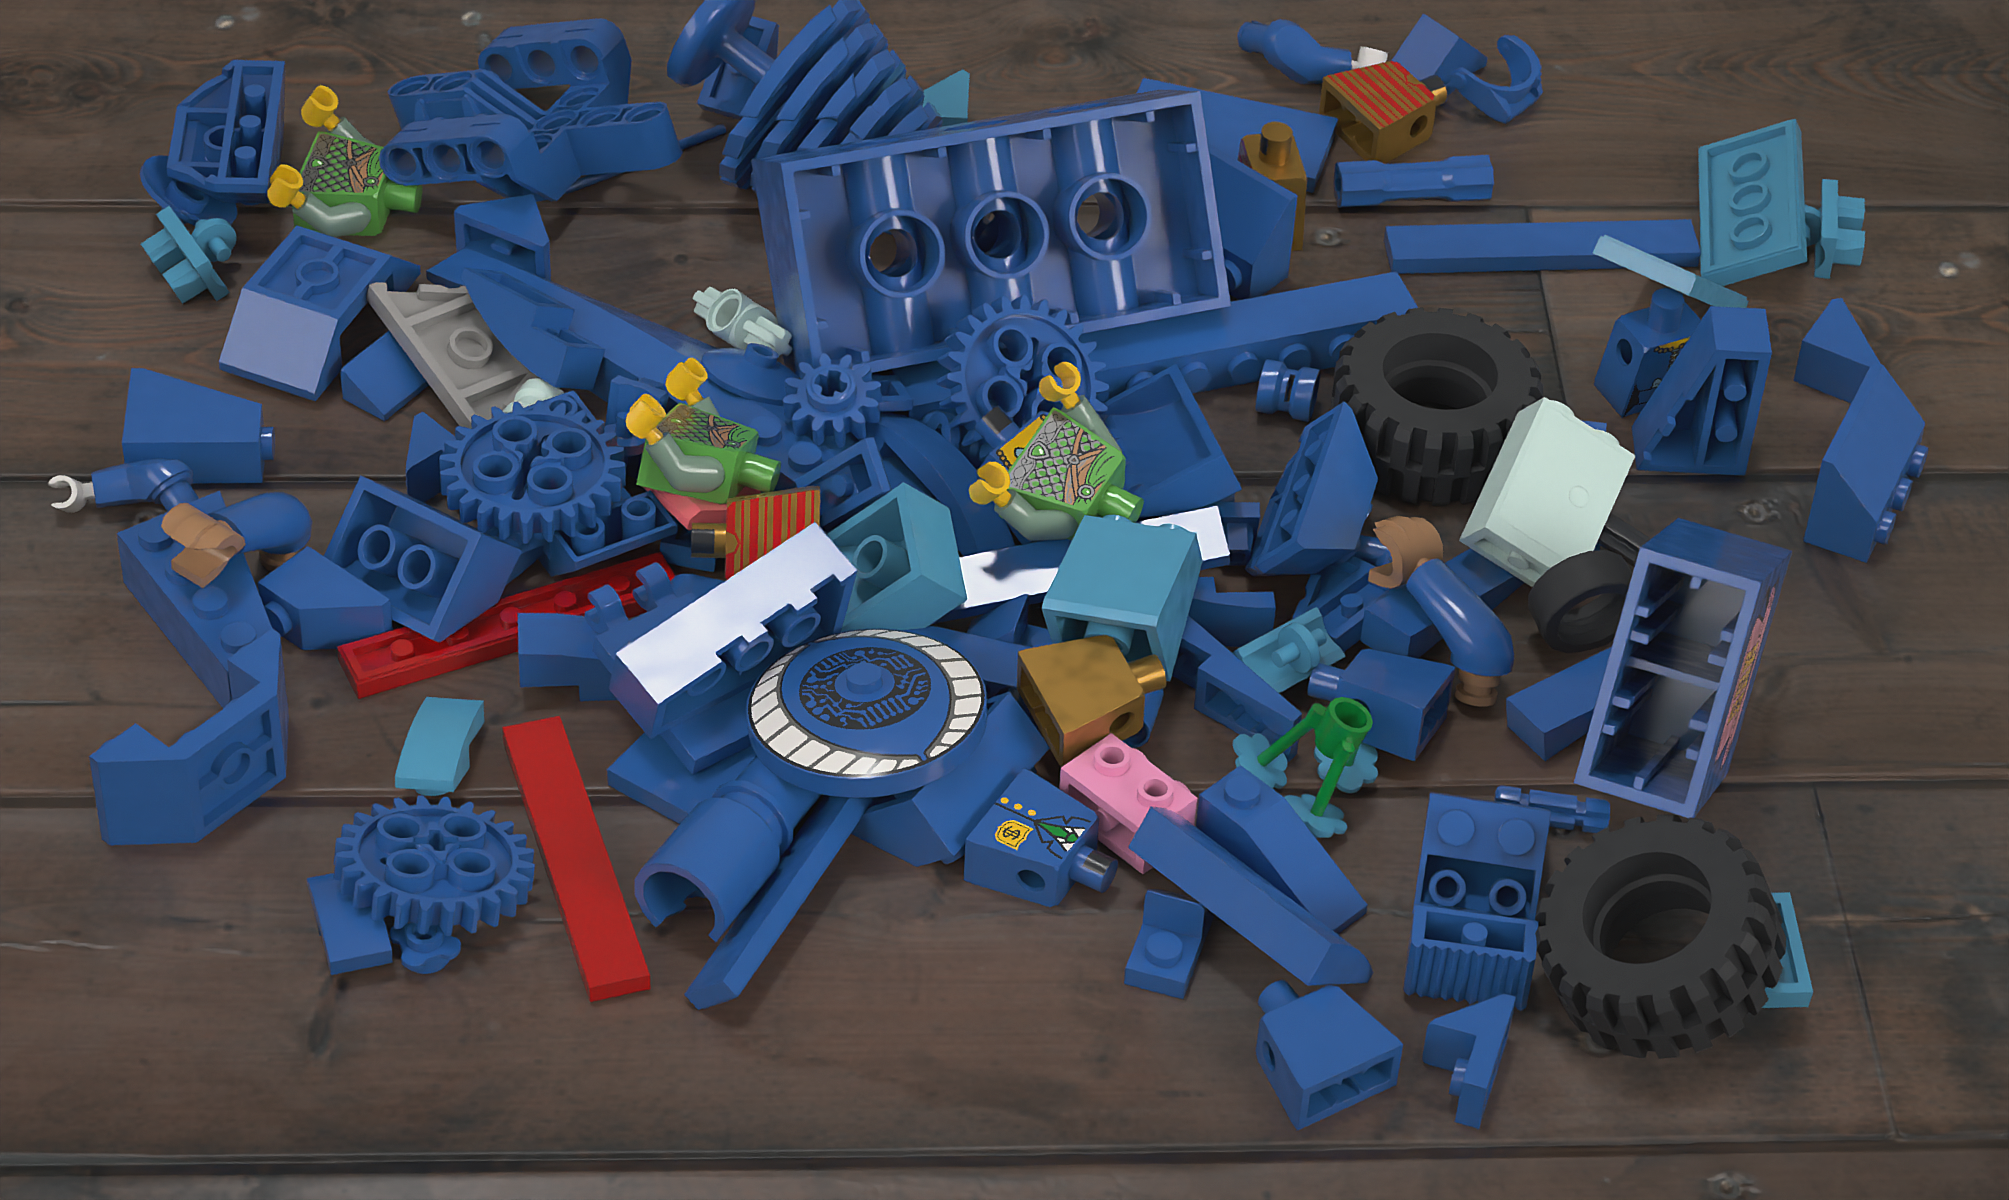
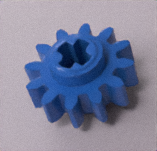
M826 353L821 354L819 360L820 367L813 369L808 363H799L800 379L786 378V397L783 398L784 416L787 419H792L794 434L799 436L812 430L813 443L817 446L825 441L826 436H834V442L839 448L844 447L846 441L845 434L848 432H852L856 437L864 439L866 437L865 421L869 423L880 421L879 403L882 402L880 382L872 381L871 366L864 365L854 371L851 355H845L840 360L839 365L831 364V359Z

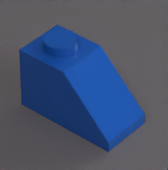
M309 546L258 581L259 595L272 628L280 633V637H284L302 650L337 649L338 646L393 630L390 599Z

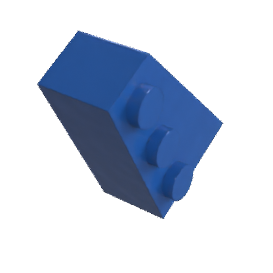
M1709 307L1632 425L1636 470L1745 476L1772 355L1766 309Z

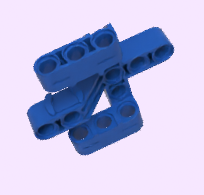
M596 18L510 27L501 32L480 53L478 70L418 75L401 80L391 86L388 90V95L401 131L380 151L379 163L384 174L391 181L399 185L410 186L476 180L478 184L505 198L533 194L535 201L549 200L553 202L558 201L581 175L659 169L677 161L683 153L666 103L645 102L628 104L632 59L621 30L614 23L606 19ZM568 84L571 86L547 111H543L514 90Z

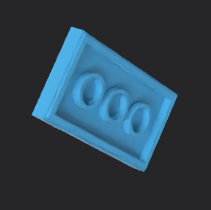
M1796 119L1698 148L1701 277L1725 286L1807 262L1802 136Z
M1604 235V237L1600 236L1593 251V254L1712 306L1746 308L1749 303L1744 295L1607 235Z

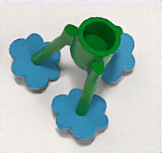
M1346 697L1335 698L1327 708L1321 704L1314 703L1306 717L1271 746L1267 738L1262 734L1256 733L1252 737L1246 734L1238 735L1233 740V749L1238 755V758L1235 760L1236 768L1241 765L1272 789L1274 787L1281 789L1287 784V777L1283 772L1287 768V759L1283 752L1311 729H1314L1316 746L1313 753L1316 761L1320 763L1317 773L1324 780L1317 797L1303 794L1301 798L1294 795H1287L1284 798L1316 838H1328L1333 833L1344 834L1347 829V824L1342 821L1344 813L1337 806L1330 804L1329 801L1335 787L1346 793H1355L1359 791L1363 783H1373L1377 778L1378 770L1374 765L1378 759V753L1373 746L1363 743L1364 738L1372 727L1373 720L1371 714L1361 703Z

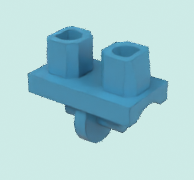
M1822 179L1821 208L1817 210L1805 204L1807 247L1814 244V277L1830 279L1832 264L1861 265L1865 245V231H1861L1864 220L1865 199L1838 196V180Z
M170 206L157 213L156 215L164 229L141 243V246L158 271L164 276L181 303L184 304L205 289L209 290L216 301L229 294V290L212 268L211 262H223L230 258L237 238L233 227L221 218L201 219L195 224V229L190 235Z
M1317 607L1232 652L1278 693L1310 677L1313 668L1318 666L1319 663L1330 666L1346 657L1342 649L1328 635L1322 615Z

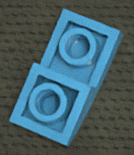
M426 697L406 737L395 774V788L415 789L417 793L425 796H438L447 792H454L470 768L469 745L485 722L484 701Z

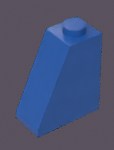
M131 368L122 437L124 463L156 458L178 459L187 464L193 471L192 483H263L265 460H274L275 432L274 427H264L262 404L144 368Z

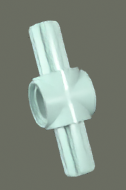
M708 287L704 293L698 290L694 294L693 300L697 302L694 312L706 320V325L713 334L735 348L746 350L748 344L757 343L773 349L778 353V357L781 354L788 356L791 353L793 347L788 344L791 339L790 332L778 325L777 318L768 309L755 303L740 291L728 289L720 292L713 287Z

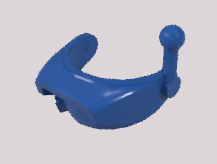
M1504 35L1497 41V49L1505 59L1511 73L1512 81L1510 87L1487 83L1467 69L1458 67L1451 73V81L1445 85L1447 99L1457 89L1479 110L1503 124L1508 123L1534 104L1543 93L1540 78L1541 64L1531 47L1515 35Z

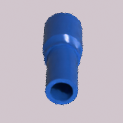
M755 756L735 780L720 785L712 797L699 802L641 868L635 878V896L641 911L653 926L657 927L664 919L683 911L687 906L683 903L686 899L693 897L708 898L715 913V926L708 935L717 942L773 875L779 865V856L783 855L793 840V829L823 794L799 788L782 780Z

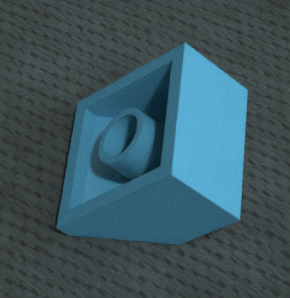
M904 482L827 534L858 570L841 632L858 629L909 630L926 628L968 600L949 507Z

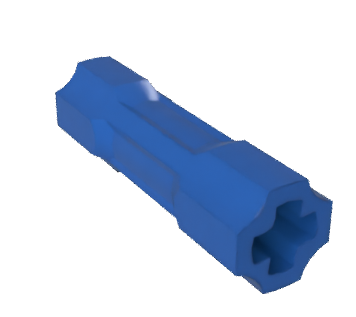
M1489 155L1455 156L1438 162L1384 164L1377 160L1335 163L1333 177L1334 196L1338 208L1377 206L1386 201L1436 198H1442L1449 202L1492 199L1494 185L1493 166Z

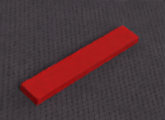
M657 552L501 598L497 604L441 642L434 641L408 627H402L338 646V661L357 698H364L518 652V613H558L584 616L586 611L595 607L587 598L588 593L607 584L618 594L627 618L642 615L647 611L637 603L632 594L633 589L643 585L637 578L636 571L657 562L663 567L670 581L675 577V574L663 554Z
M555 716L502 727L503 743L589 1001L593 1002L650 989V973L561 717Z

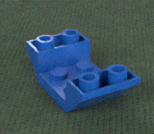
M296 226L242 288L220 356V370L316 401L342 369L340 335L367 304L369 285L376 282L386 283L387 291L406 292L421 274L420 265Z
M574 390L543 401L545 411L552 412L559 404L564 403L566 404V415L572 416L581 410L587 411V424L597 421ZM535 404L524 407V410H533ZM542 448L539 451V456H542ZM524 485V494H525V492H526V490H527V485ZM622 487L621 501L611 502V515L602 516L596 514V527L589 528L581 523L575 524L576 536L574 537L568 536L561 529L555 530L553 542H547L541 533H533V536L544 545L542 555L538 560L552 577L579 570L676 534L677 524L651 490L631 497L626 489Z
M271 628L253 642L242 646L233 656L227 659L232 701L196 729L183 734L172 746H166L135 723L114 739L106 741L97 751L89 756L103 841L109 845L197 843L286 778L289 713L280 633Z

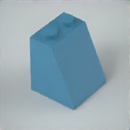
M1084 515L1042 605L1043 615L1052 644L1107 635L1115 640L1127 663L1155 654L1162 663L1166 681H1170L1203 562L1197 533L1170 523L1152 526L1133 523L1131 520L1119 515H1106L1103 518Z

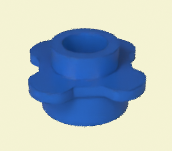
M412 922L407 923L400 929H395L393 925L390 930V940L401 948V962L403 966L416 973L429 974L443 969L450 959L457 957L461 951L460 940L452 936H446L439 926L431 925L425 935L419 934L417 923Z

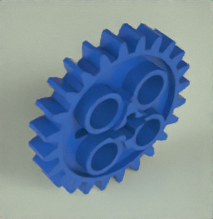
M1021 295L1012 300L1011 303L1007 296H1002L993 301L991 306L986 302L972 310L973 316L968 315L956 323L960 332L957 331L945 339L946 344L953 351H949L939 357L938 363L949 369L950 373L937 379L936 384L950 389L951 396L939 404L942 408H955L958 415L950 421L948 426L950 429L961 426L967 429L968 432L962 441V445L966 447L978 441L982 445L979 452V460L982 462L993 451V448L974 427L993 409L988 401V392L995 396L999 406L1012 420L1014 416V423L1019 428L1037 415V409L1050 412L1053 407L1061 410L1064 406L1061 401H1048L1040 394V381L1048 375L1052 376L1057 385L1063 388L1061 379L1053 375L1049 370L1047 359L1052 360L1055 365L1061 362L1073 364L1081 377L1080 386L1075 391L1077 396L1085 395L1098 415L1108 410L1105 404L1096 399L1097 395L1109 390L1108 384L1095 380V373L1106 367L1105 362L1090 361L1088 356L1096 348V341L1084 344L1080 342L1078 337L1084 328L1082 323L1071 328L1064 325L1067 318V310L1065 308L1051 316L1048 315L1049 305L1047 299L1040 300L1033 304L1032 307H1030L1027 295ZM998 341L1004 343L1008 348L1010 360L1000 353Z
M538 400L533 410L525 411L523 406L516 401L513 403L512 412L507 414L496 406L491 407V419L489 420L474 414L471 416L472 429L457 426L455 428L456 440H446L444 442L445 455H440L439 458L441 494L447 495L448 509H460V521L462 523L477 519L478 531L482 533L489 531L493 527L499 528V540L503 541L512 532H520L523 543H529L533 533H541L547 542H553L554 531L559 529L568 536L574 537L576 536L575 524L581 523L586 527L594 528L596 527V514L610 516L611 502L621 501L622 487L626 486L624 447L617 446V434L615 432L604 433L603 420L587 424V411L581 410L572 416L566 415V404L564 403L559 404L551 412L545 411L543 401ZM542 448V456H539V451ZM524 485H527V490L524 494Z
M418 795L416 805L409 806L405 801L397 797L394 798L393 809L389 810L380 804L374 803L372 804L371 816L357 812L354 814L353 825L343 824L341 838H336L334 880L341 881L340 893L342 895H354L353 907L355 909L372 906L371 919L375 921L388 915L395 917V929H400L408 922L417 923L419 934L425 935L430 926L435 925L439 926L446 936H451L453 925L461 924L470 933H476L478 920L496 927L498 926L500 914L514 917L517 904L526 905L528 891H532L535 864H533L534 849L526 848L527 836L525 834H513L514 823L512 821L495 824L496 812L489 810L477 815L473 813V802H467L458 809L451 807L449 797H443L438 805H430L423 795Z

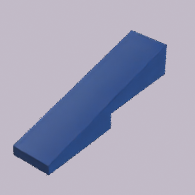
M1471 548L1445 562L1491 610L1525 583ZM1406 585L1371 604L1364 610L1360 641L1374 650L1419 658L1442 639V636L1421 606L1409 593Z
M1188 615L1172 676L1196 689L1194 709L1238 734H1246L1250 737L1256 733L1262 734L1267 738L1271 746L1302 720V713ZM1299 740L1283 752L1287 762H1290L1297 755Z
M1612 647L1506 698L1507 727L1544 761H1547L1588 732Z

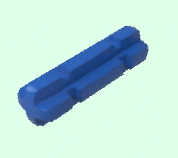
M1503 785L1497 787L1495 791L1494 801L1549 809L1551 811L1549 827L1573 830L1574 825L1582 826V832L1597 833L1609 826L1611 808L1606 800L1586 797L1585 802H1580L1577 796L1531 789L1529 794L1521 793V788Z

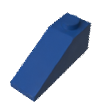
M1238 766L1199 794L1196 828L1335 933H1341L1367 913L1368 904L1287 800L1243 766Z

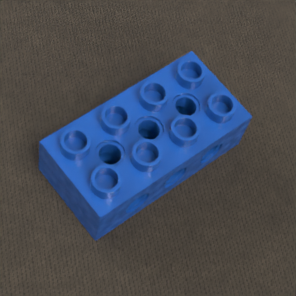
M1154 90L751 159L777 323L791 334L788 344L793 349L788 356L783 354L784 365L798 377H800L799 363H808L813 369L820 367V356L824 353L829 356L831 364L839 365L840 360L845 355H851L854 371L864 365L871 366V372L936 361L942 355L953 351L946 344L945 339L957 331L960 332L956 324L959 320L968 315L973 316L972 310L986 302L991 306L993 301L1002 296H1007L1011 303L1012 300L1019 296L1027 295L1030 307L1042 299H1047L1049 305L1048 315L1051 316L1065 308L1067 310V318L1064 325L1071 328L1082 323L1084 328L1081 334L1231 306L1200 91ZM1093 195L1099 205V219L1096 226L1086 234L1080 228L1077 221L1078 210L1083 201ZM991 212L998 222L999 233L995 244L983 253L978 248L974 239L975 228L980 219ZM889 230L896 241V256L889 267L879 271L871 261L870 250L875 238L884 231ZM998 341L999 349L1007 348L1004 343Z

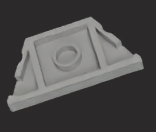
M376 282L369 285L367 301L459 426L472 429L471 416L474 414L486 420L491 419V407L496 406L503 411L511 402H514L516 393L527 380L539 378L511 355L493 334L475 307L465 286L452 289L442 285L419 284L417 292L387 291L386 283Z

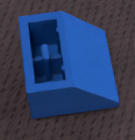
M1430 791L1412 913H1414V906L1416 904L1535 921L1551 811L1544 808Z

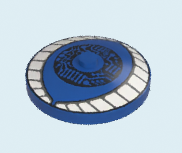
M858 629L838 632L813 639L791 649L773 661L760 674L751 688L746 708L749 739L752 748L759 760L772 773L794 786L811 792L849 798H868L898 794L922 787L944 777L965 762L980 744L987 726L988 715L986 690L982 676L965 655L938 639L896 629Z

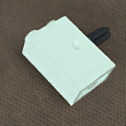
M1544 397L1518 412L1459 541L1531 587L1550 567L1568 557L1593 551L1596 543L1610 552L1621 555L1628 564L1635 567L1640 547L1651 538L1610 513L1635 455L1621 447L1618 440L1611 434L1593 429L1576 418L1568 406Z

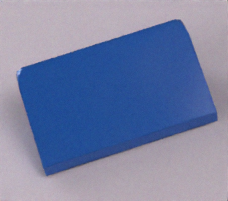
M390 331L386 332L341 369L340 373L343 399L383 421L387 420L429 386Z

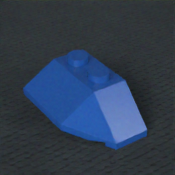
M232 60L222 68L221 75L205 82L178 104L167 163V176L222 203H242L245 205L272 204L268 198V189L271 186L270 177L276 168L281 165L284 143L285 61Z
M1345 401L1305 426L1298 440L1301 443L1299 450L1287 463L1268 502L1245 570L1252 577L1316 574L1334 562L1337 564L1346 562L1360 547L1361 539L1359 536L1364 521L1373 508L1371 500L1378 477L1353 410Z

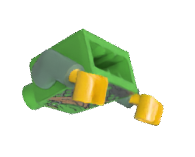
M320 85L316 87L302 106L301 116L306 124L313 127L324 125L328 130L326 132L318 131L300 173L293 167L285 164L279 165L270 177L269 201L277 207L292 205L294 228L300 226L335 238L345 235H378L382 232L391 209L415 213L419 211L422 201V185L406 186L391 181L384 174L379 163L380 151L384 147L378 146L365 138L344 116L339 119L333 113L338 106L336 94L330 88Z
M688 358L684 363H678L666 378L668 392L679 400H686L688 405L678 403L666 414L664 408L656 399L649 394H643L630 407L629 413L626 416V426L636 437L640 439L645 438L636 485L718 504H727V499L736 497L744 487L766 493L774 491L781 471V462L755 454L759 438L758 432L753 428L720 417L709 397L703 399L697 389L707 380L708 374L698 360Z
M1061 362L1054 366V372L1061 379L1063 388L1057 385L1052 376L1048 375L1041 379L1039 391L1041 396L1048 401H1061L1064 405L1062 409L1059 410L1054 407L1051 409L1008 472L1001 464L988 462L977 470L978 476L984 480L979 479L969 487V495L973 502L986 505L993 501L995 503L994 509L999 514V517L1005 519L1022 536L1030 541L1073 540L1084 515L1100 518L1106 515H1119L1136 523L1144 504L1143 498L1123 489L1125 484L1126 458L1121 448L1086 396H1077L1075 393L1081 382L1079 371L1073 364Z

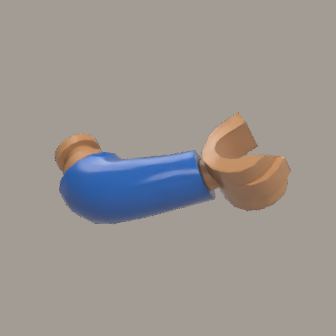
M270 492L251 497L209 514H205L189 503H180L163 517L161 527L172 539L185 546L184 550L171 560L172 570L204 588L219 575L228 561L237 554L260 550L259 560L261 565L267 570L274 571L299 553L301 548L310 540L312 519L308 509L295 496L284 492Z
M1395 516L1376 522L1377 528L1373 530L1380 543L1385 545L1390 551L1392 562L1370 569L1368 581L1390 589L1407 584V590L1421 606L1450 649V661L1459 668L1458 678L1462 682L1456 686L1455 697L1459 701L1473 706L1494 705L1498 692L1493 687L1499 685L1502 675H1507L1513 669L1514 650L1511 634L1488 605L1442 561L1443 544L1439 533L1431 523L1424 518H1408L1403 516Z

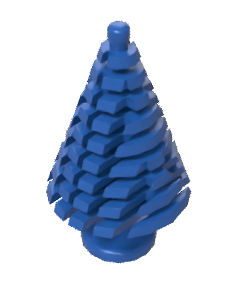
M705 0L685 25L667 63V76L682 87H690L701 83L713 74L724 61L757 85L738 115L743 118L728 136L722 155L726 157L719 165V176H722L721 180L726 185L739 189L752 187L755 193L756 186L751 159L942 127L943 118L934 105L928 102L923 108L924 91L911 75L908 79L905 78L907 71L905 64L893 49L890 52L888 51V40L875 23L873 25L870 23V15L859 0H839L833 8L829 4L805 25L782 50L776 60L742 36L754 12L755 0ZM991 212L980 219L975 228L974 239L978 248L983 253L995 244L999 233L996 218L994 217L991 221L989 220ZM889 230L884 231L885 233L893 235Z

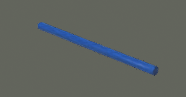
M723 124L678 140L681 150L725 134L726 128ZM624 172L587 175L577 179L565 193L570 194Z

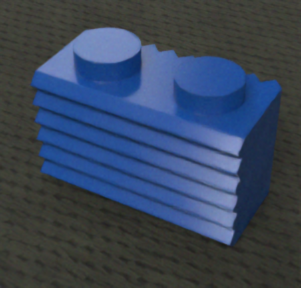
M1415 904L1407 950L1403 991L1408 996L1416 992L1420 997L1443 998L1445 1001L1453 997L1458 1003L1465 999L1470 1004L1475 1001L1482 1002L1501 994L1515 996L1514 1006L1519 1011L1527 1007L1536 960L1537 941L1535 932L1539 921Z

